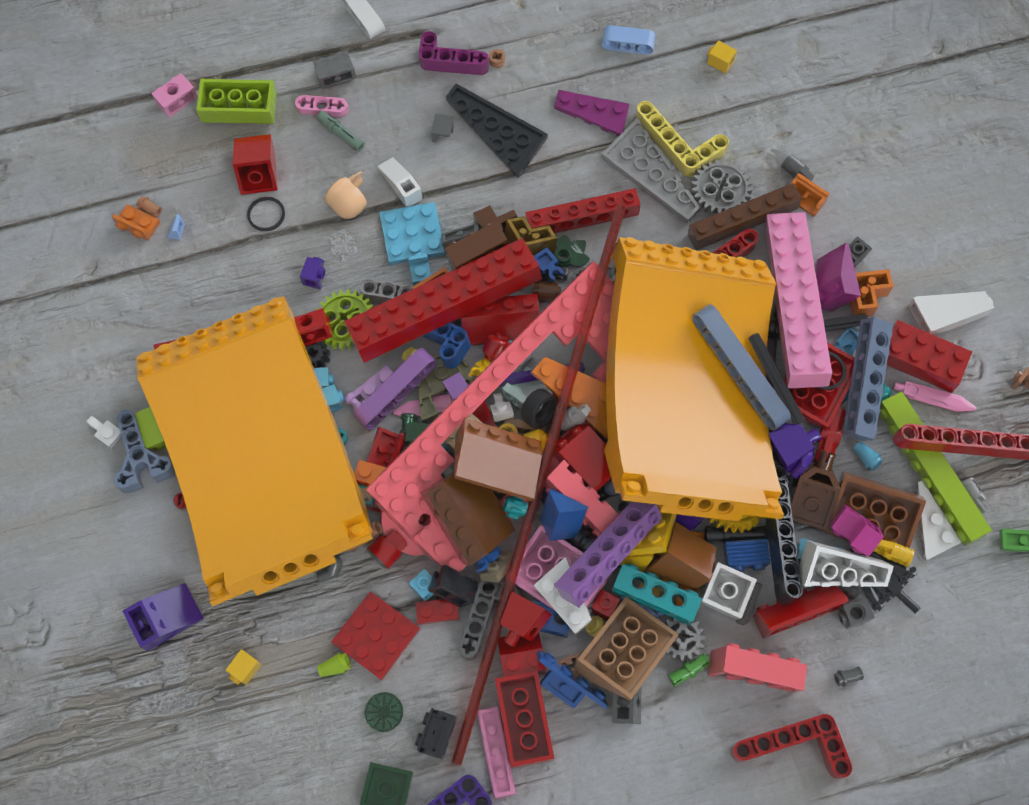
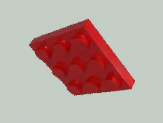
M370 591L331 643L382 681L420 631V628Z

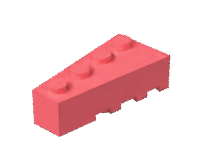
M563 460L547 477L544 486L547 488L545 491L548 494L550 488L586 505L588 510L582 525L585 527L588 525L593 530L592 534L598 538L619 514L606 501L600 502L598 500L600 496L592 487H585L582 477L577 472L571 473L567 469L569 464Z
M727 643V646L711 650L709 661L711 665L708 668V676L715 677L719 674H725L726 679L744 680L746 678L749 684L764 685V682H767V687L799 692L804 691L807 665L799 663L800 660L796 658H787L785 660L781 659L779 654L767 653V655L760 654L758 649L747 648V650L740 649V645Z

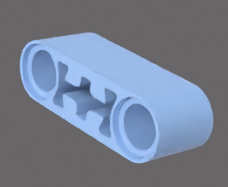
M608 25L604 28L602 47L613 51L651 54L654 50L656 35L653 31L647 29Z

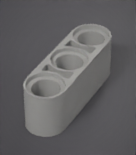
M365 279L360 284V290L364 294L365 299L369 298L371 303L382 304L414 289L410 285L375 279ZM367 289H374L372 292H366ZM386 292H393L389 296L384 295Z

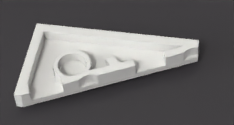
M923 481L917 483V495L923 496L926 500L920 518V527L922 529L921 540L924 544L923 559L927 561L959 545L961 541L933 499L930 491L926 488Z

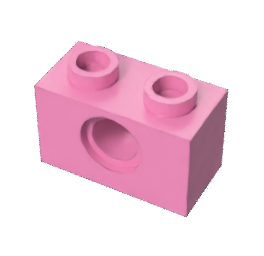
M182 73L173 77L169 82L151 93L156 104L168 117H171L198 98L195 88Z

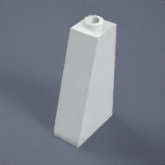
M985 291L917 296L908 305L919 328L933 335L986 317L994 309L993 301Z

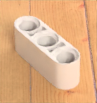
M344 0L346 9L368 39H372L385 31L382 20L367 0Z

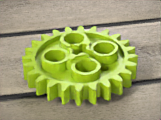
M340 289L339 295L332 292L331 299L325 296L326 303L319 302L328 318L336 317L334 321L330 322L331 330L334 329L332 331L333 337L322 341H325L327 346L332 344L334 350L339 345L341 351L344 350L345 346L350 351L352 345L355 344L349 331L345 335H340L341 331L348 330L343 319L346 318L348 320L374 306L369 298L365 299L363 293L359 296L357 290L351 294L350 290L347 289L346 294H343ZM349 304L351 305L349 309H343L344 306Z

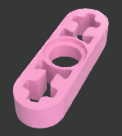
M301 95L295 100L296 109L301 114L318 115L324 110L329 116L343 117L349 110L347 102L343 98ZM320 103L327 104L324 109L317 108V105Z

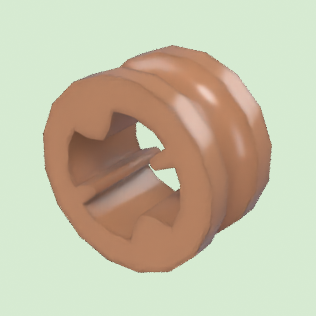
M495 49L490 52L489 63L492 67L500 68L505 64V54L502 50Z

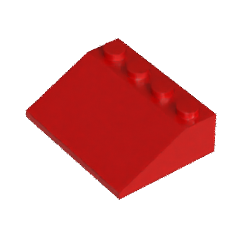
M827 342L828 351L838 355L845 365L846 374L843 382L831 390H823L817 387L789 388L805 421L828 429L850 388L855 357ZM829 356L832 369L829 386H832L840 381L842 369L839 362L834 357ZM785 373L783 379H784V381H785V383H786V385H787L786 373Z

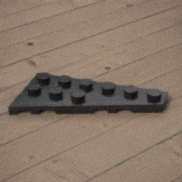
M455 84L446 96V101L518 179L548 139V134L458 84Z

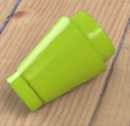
M338 653L317 665V669L321 677L346 673L347 670L351 669V664L346 653Z

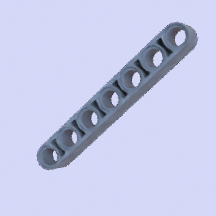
M708 304L693 314L692 320L765 425L774 431L790 420L789 410L715 306Z

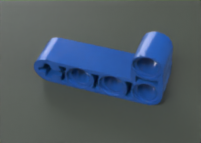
M451 323L422 336L442 345L439 354L444 366L449 369L456 368L471 347L467 332Z

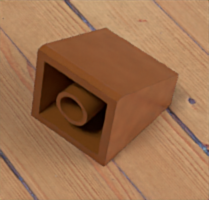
M676 522L673 526L667 551L664 553H654L653 559L644 573L650 572L661 579L698 589L712 579V568L716 561L715 554L717 548Z

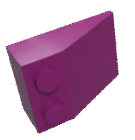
M844 243L817 259L815 273L822 310L833 312L861 296L848 243Z

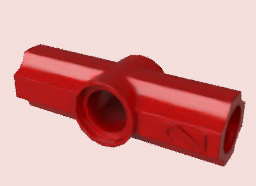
M839 407L828 429L821 427L819 432L821 440L817 441L819 443L814 463L818 461L820 450L835 454L842 438L843 431L841 429L846 415V410L842 407Z

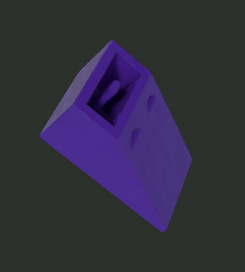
M186 583L140 600L122 611L140 648L147 652L204 619Z

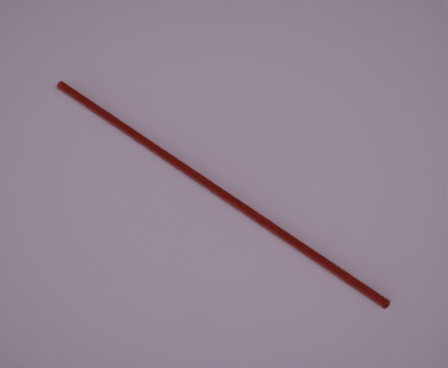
M616 205L542 454L535 499L528 501V508L523 518L451 761L457 765H462L503 627L500 625V621L516 583L626 207L623 205Z

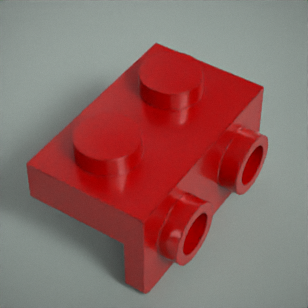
M378 427L366 462L387 468L398 457L399 452L403 450L405 434H397Z

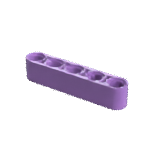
M420 348L416 350L356 409L354 417L367 430L374 429L434 370L437 361L425 349Z

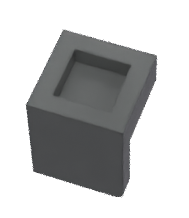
M435 114L431 132L432 142L436 143L437 136L450 137V133H453L454 130L453 116Z

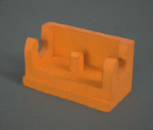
M798 173L790 184L794 183L802 198L799 207L815 217L826 203L830 193Z

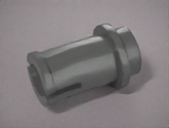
M855 585L850 587L838 586L847 595V598L854 600L861 593L859 587Z
M857 666L845 671L838 670L834 674V679L838 686L846 687L848 683L863 680L864 675L862 669Z

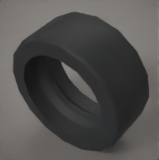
M545 389L533 391L522 405V420L535 429L546 427L557 413L559 405L557 397Z

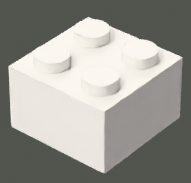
M716 562L712 568V579L707 584H704L699 596L702 598L700 604L734 619H741L757 579Z

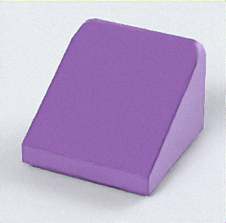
M460 372L442 381L453 400L468 387Z

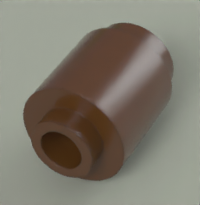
M546 281L534 283L533 294H537L538 300L552 302L561 293V287H558V283Z

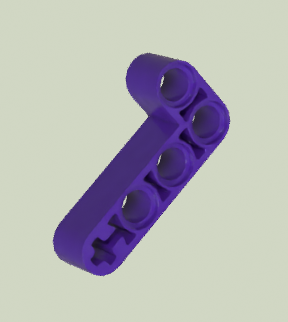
M465 775L427 804L446 805L445 798L450 793L457 796L455 805H462L466 801L470 805H476V801L482 797L488 800V805H492V801L474 776ZM473 780L475 783L474 789L471 792L464 791V781Z

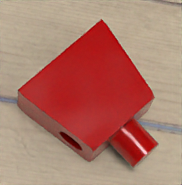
M512 592L500 621V625L509 630L504 642L514 648L520 637L531 642L552 614L537 604Z

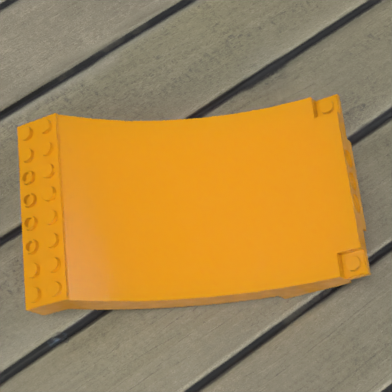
M619 237L612 255L616 276L608 334L606 369L608 442L604 449L615 493H621L623 501L657 504L662 513L740 521L742 515L782 519L784 513L778 501L782 490L773 461L768 427L692 320L693 314L706 305L712 304L715 306L766 378V372L748 340L751 335L759 333L767 347L776 282L766 263L761 260H748L744 257H731L723 253L714 254L706 250L697 251L688 247L679 248L670 244H657L649 240L639 241L632 237Z
M284 296L273 298L268 303L254 306L251 310L237 313L227 320L218 321L210 327L199 329L188 336L179 337L176 341L162 344L157 349L143 352L136 357L137 379L153 412L175 469L191 521L203 581L208 587L209 602L212 607L251 590L258 596L336 563V554L373 539L371 533L373 531L362 491L356 481L317 374L296 327L293 312Z

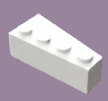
M809 540L806 541L799 564L801 582L804 587L888 586L894 567L883 560L864 555L861 556L857 553Z

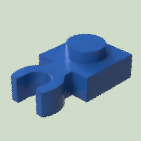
M548 248L534 255L540 267V272L542 274L548 272L551 282H555V277L553 276L555 273H558L561 277L564 276L563 270L557 267L559 265L558 260Z

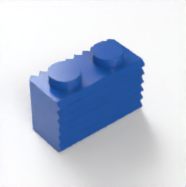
M767 538L726 541L723 545L726 566L739 572L745 571V568H753V571L765 570V567L770 564Z

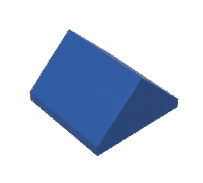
M552 488L548 492L540 517L549 541L575 538L581 530L588 507Z

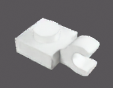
M501 392L493 394L495 405H490L494 422L514 418L510 401L503 402Z
M90 416L86 421L92 428L97 430L94 436L111 449L122 437L120 429L108 420L102 424L96 418Z

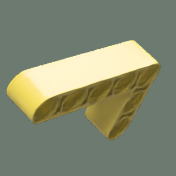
M642 101L638 104L636 119L640 120L641 126L644 130H647L651 139L684 176L693 177L696 175L697 169L701 170L703 164L708 167L709 161L715 163L716 159L719 160L725 156L729 144V139L725 135H715L692 150L652 103Z

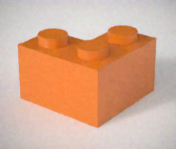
M889 269L856 273L861 296L850 302L853 315L867 314L868 317L874 315L878 308L877 298L887 297L894 287Z

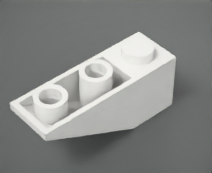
M393 157L377 166L405 207H410L423 200L421 188Z

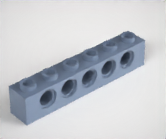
M876 317L862 319L860 323L842 434L860 441L875 440L892 337L893 323Z

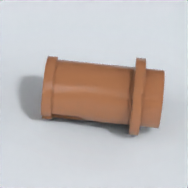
M141 196L136 203L139 210H145L155 218L162 212V208L151 202L148 197Z

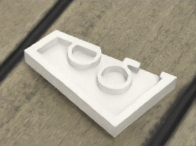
M565 557L534 586L577 635L592 621L585 602L578 608L563 599L554 585L570 568Z

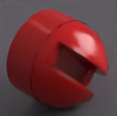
M182 492L177 493L173 498V503L178 509L184 510L187 507ZM182 496V498H181V504H182V505H179V499H180V497Z

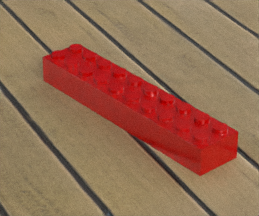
M521 238L344 322L365 363L542 280L540 267L524 239Z

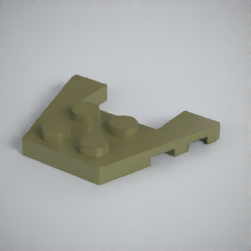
M439 353L432 356L437 361V365L418 385L422 423L439 416L432 398L447 392L442 381L458 372L461 373L466 383L469 382V384L477 378L474 375L468 376L472 368L464 359L456 368L449 369L444 366Z

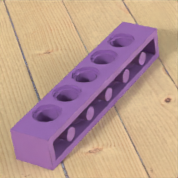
M631 502L554 584L560 596L580 608L662 518L657 505Z

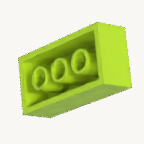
M200 79L196 111L201 122L274 124L277 90L273 80Z

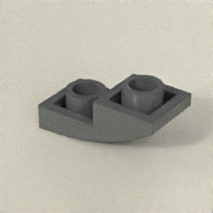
M858 236L849 245L854 268L872 250Z

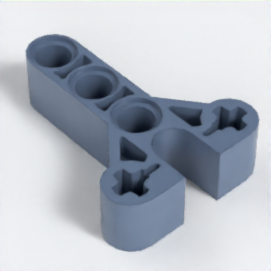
M131 410L121 411L117 416V423L127 456L121 470L114 476V484L124 493H132L144 488L140 474L145 468H149L151 477L157 483L173 477L175 469L172 461L166 456H158L145 448L136 415ZM132 418L129 424H125L128 419ZM138 436L134 442H130L132 437ZM143 453V457L139 460H136V457L139 454Z

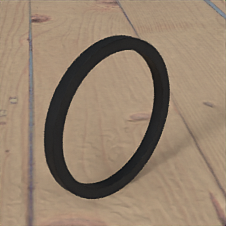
M261 197L251 203L247 211V218L253 228L259 231H271L279 227L284 221L285 209L276 198ZM265 200L276 202L282 209V216L278 223L268 228L256 226L250 218L252 208L257 203Z
M830 351L829 356L834 357L841 366L842 376L835 385L817 387L823 390H831L838 387L843 382L846 374L845 365L841 358Z

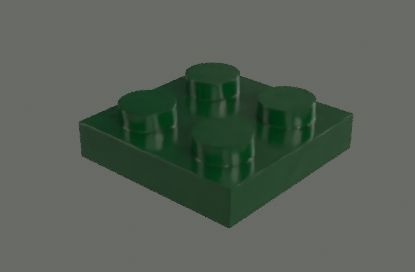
M370 762L360 805H406L414 772Z

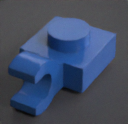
M499 546L475 562L478 567L477 573L486 570L488 564L497 559L502 552Z

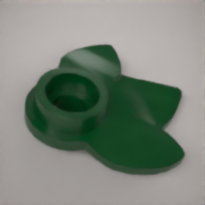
M563 235L558 239L556 243L557 251L554 256L558 260L559 266L572 265L581 267L589 262L590 258L583 254L586 248L585 240L571 242L567 235ZM565 256L567 259L563 260L560 257Z

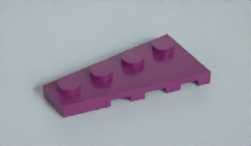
M558 90L554 109L574 118L579 117L585 123L601 127V130L613 132L619 137L624 131L630 104Z

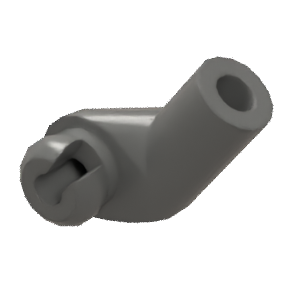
M335 555L336 563L329 565L326 570L317 572L319 582L335 578L339 575L343 566L340 556Z

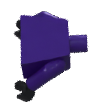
M784 423L774 431L769 430L768 436L771 446L787 473L790 472L791 474L787 475V480L789 478L791 480L788 487H794L797 484V479L806 471L813 460L815 450L813 443L821 440V435L816 428L806 433L801 424Z

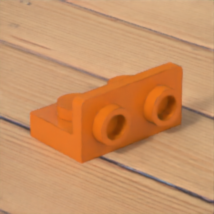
M128 204L119 216L116 214L112 216L118 229L122 231L128 230L139 239L142 237L149 240L161 223L159 219Z

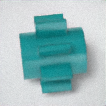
M507 496L503 504V511L507 512L506 517L517 520L519 516L524 517L528 508V502L516 496Z

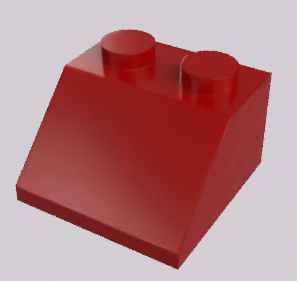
M539 633L531 642L520 637L515 648L504 642L506 636L497 638L504 677L538 671V674L546 673V666L539 662L537 657L539 650L543 652Z

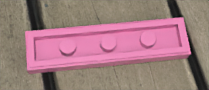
M495 706L477 710L494 799L515 795L516 792L499 708Z

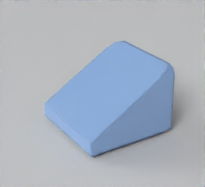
M179 214L171 221L167 238L181 239L185 223Z

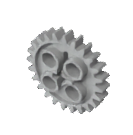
M716 159L714 165L709 161L708 167L703 164L701 170L697 169L691 183V194L694 195V199L698 201L699 206H704L703 212L709 209L710 215H712L714 212L720 213L749 201L753 189L751 188L752 182L749 181L750 175H745L746 170L740 171L739 164L734 167L733 161L729 165L726 164V159L723 160L722 164ZM728 175L718 201H715L724 176Z

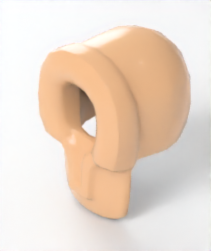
M361 171L350 178L338 179L329 187L325 194V203L341 218H354L367 205L364 195L358 189L363 182L361 177L363 172Z

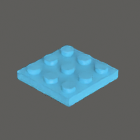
M435 202L380 212L389 265L409 262L408 257L416 253L427 254L428 258L445 255Z

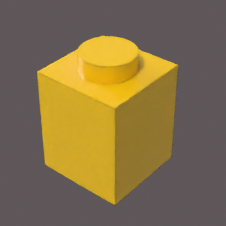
M718 40L716 45L711 46L708 50L707 64L726 74L735 61L737 50Z
M241 649L225 671L230 674L228 678L237 685L240 682L247 685L262 664Z

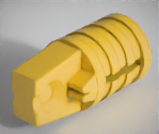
M883 539L874 549V552L905 567L910 565L915 551L896 542Z

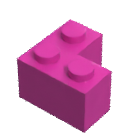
M846 504L842 506L830 522L833 529L832 532L841 539L843 537L847 538L852 546L851 549L861 556L865 554L869 557L884 538L877 525Z

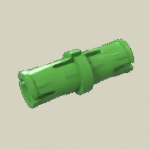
M703 653L689 663L685 662L681 668L669 674L668 678L672 685L677 687L690 677H696L699 671L710 666L711 663Z

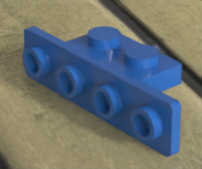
M540 650L537 652L538 661L549 668V671L540 680V684L572 708H575L585 695L604 709L608 707L607 696L601 690H594L586 679L573 675V671L568 666L558 664L555 657L550 653L546 652L544 654Z

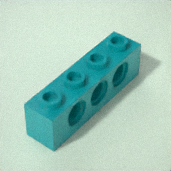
M622 565L612 592L628 597L637 603L685 624L691 625L702 601V598L698 597V593L689 589L684 591L671 581L663 582L653 573L647 572L645 574L639 571V568L635 565ZM640 580L643 583V588L636 589L632 585V581ZM652 589H660L663 596L655 597L652 594ZM679 597L682 600V606H675L672 603V598Z

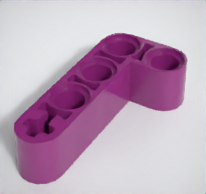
M427 31L422 34L419 46V61L422 69L472 75H484L489 71V57L486 52L438 47L437 35L434 32Z

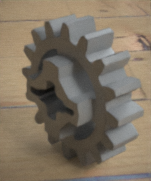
M672 618V622L667 619L665 624L670 628L678 625L675 632L679 635L682 633L683 637L687 639L681 642V639L677 638L673 643L677 650L671 646L665 655L672 653L671 659L673 660L676 656H679L680 662L684 660L685 656L690 661L692 653L698 656L700 653L697 648L703 649L704 645L700 642L706 639V637L700 635L704 628L698 629L697 627L700 622L697 621L688 625ZM687 626H689L694 631V633H691ZM695 643L692 649L686 651L688 644Z

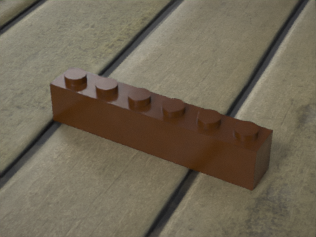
M794 183L690 224L688 237L695 250L701 249L743 232L746 229L765 223L767 214L790 213L797 210L802 198Z

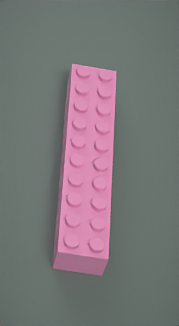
M806 213L767 214L765 235L771 274L776 282L774 297L787 387L829 386L832 369Z

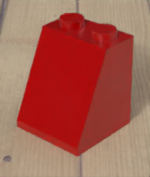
M271 134L234 138L232 165L240 195L278 191L275 149Z
M579 424L569 430L570 433L565 437L558 439L555 442V446L550 450L559 463L565 460L569 464L567 469L571 473L577 472L582 477L585 487L589 486L597 491L611 479L604 452L606 444L590 426Z

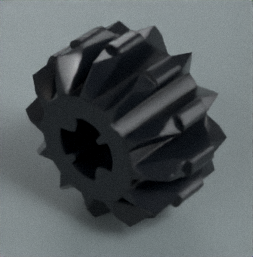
M319 341L305 346L314 368L326 367L325 363H330L328 356L331 353L325 343L321 344Z

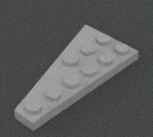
M638 118L602 153L601 158L686 223L699 211L700 206L691 193L685 189L679 176L673 172L672 166L658 146L653 143L649 133L641 126Z

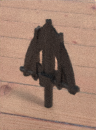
M873 551L869 557L883 560L894 567L888 586L862 587L866 596L873 604L872 610L878 609L880 612L884 606L883 603L885 601L889 602L891 600L890 597L894 598L896 596L916 614L921 608L902 591L904 588L902 585H906L909 578L917 575L915 573L917 569L914 566L909 568L897 562L895 563Z

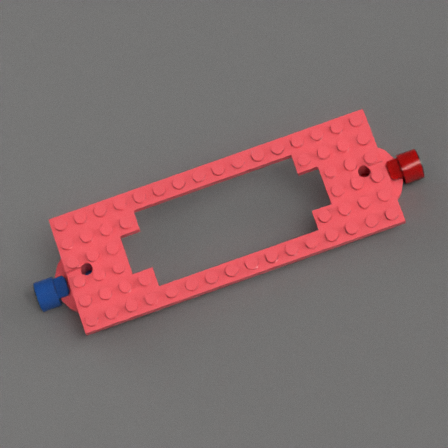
M594 261L365 489L377 501L375 504L381 510L380 524L384 534H380L366 549L382 567L389 569L402 556L401 552L413 556L425 555L431 562L437 563L440 567L447 565L458 572H461L467 566L460 560L422 497L421 492L443 478L441 476L442 472L454 461V458L441 444L461 425L464 418H468L551 333L564 346L568 345L580 334L604 361L591 376L606 383L608 334L614 283ZM585 421L581 423V424H583V425H588V426H590V425L587 424ZM569 430L565 431V432L562 434L561 438H562V437H565L567 434H569L570 431H569ZM555 442L542 455L536 492L545 484L547 477L560 464L550 450L555 446ZM505 493V494L498 500L499 503L501 504L502 508H503V504H504V501H505L506 497H507V496H511V497H512V495H509V494H506V493Z

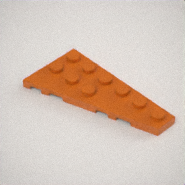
M544 357L530 373L569 408L573 406L578 408L587 404L591 411L585 417V422L608 441L606 383Z

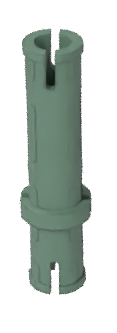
M324 110L317 115V121L326 126L330 133L336 134L356 152H360L364 148L365 143L344 128L339 120L333 119Z

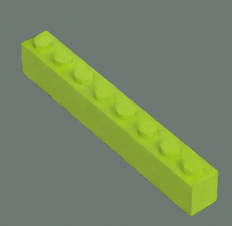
M903 392L881 402L879 417L888 425L891 436H894L905 424L924 425ZM900 448L902 453L906 454L909 458L912 469L918 472L921 481H923L926 488L932 494L933 499L938 507L941 508L947 521L953 527L964 546L993 531L942 452Z

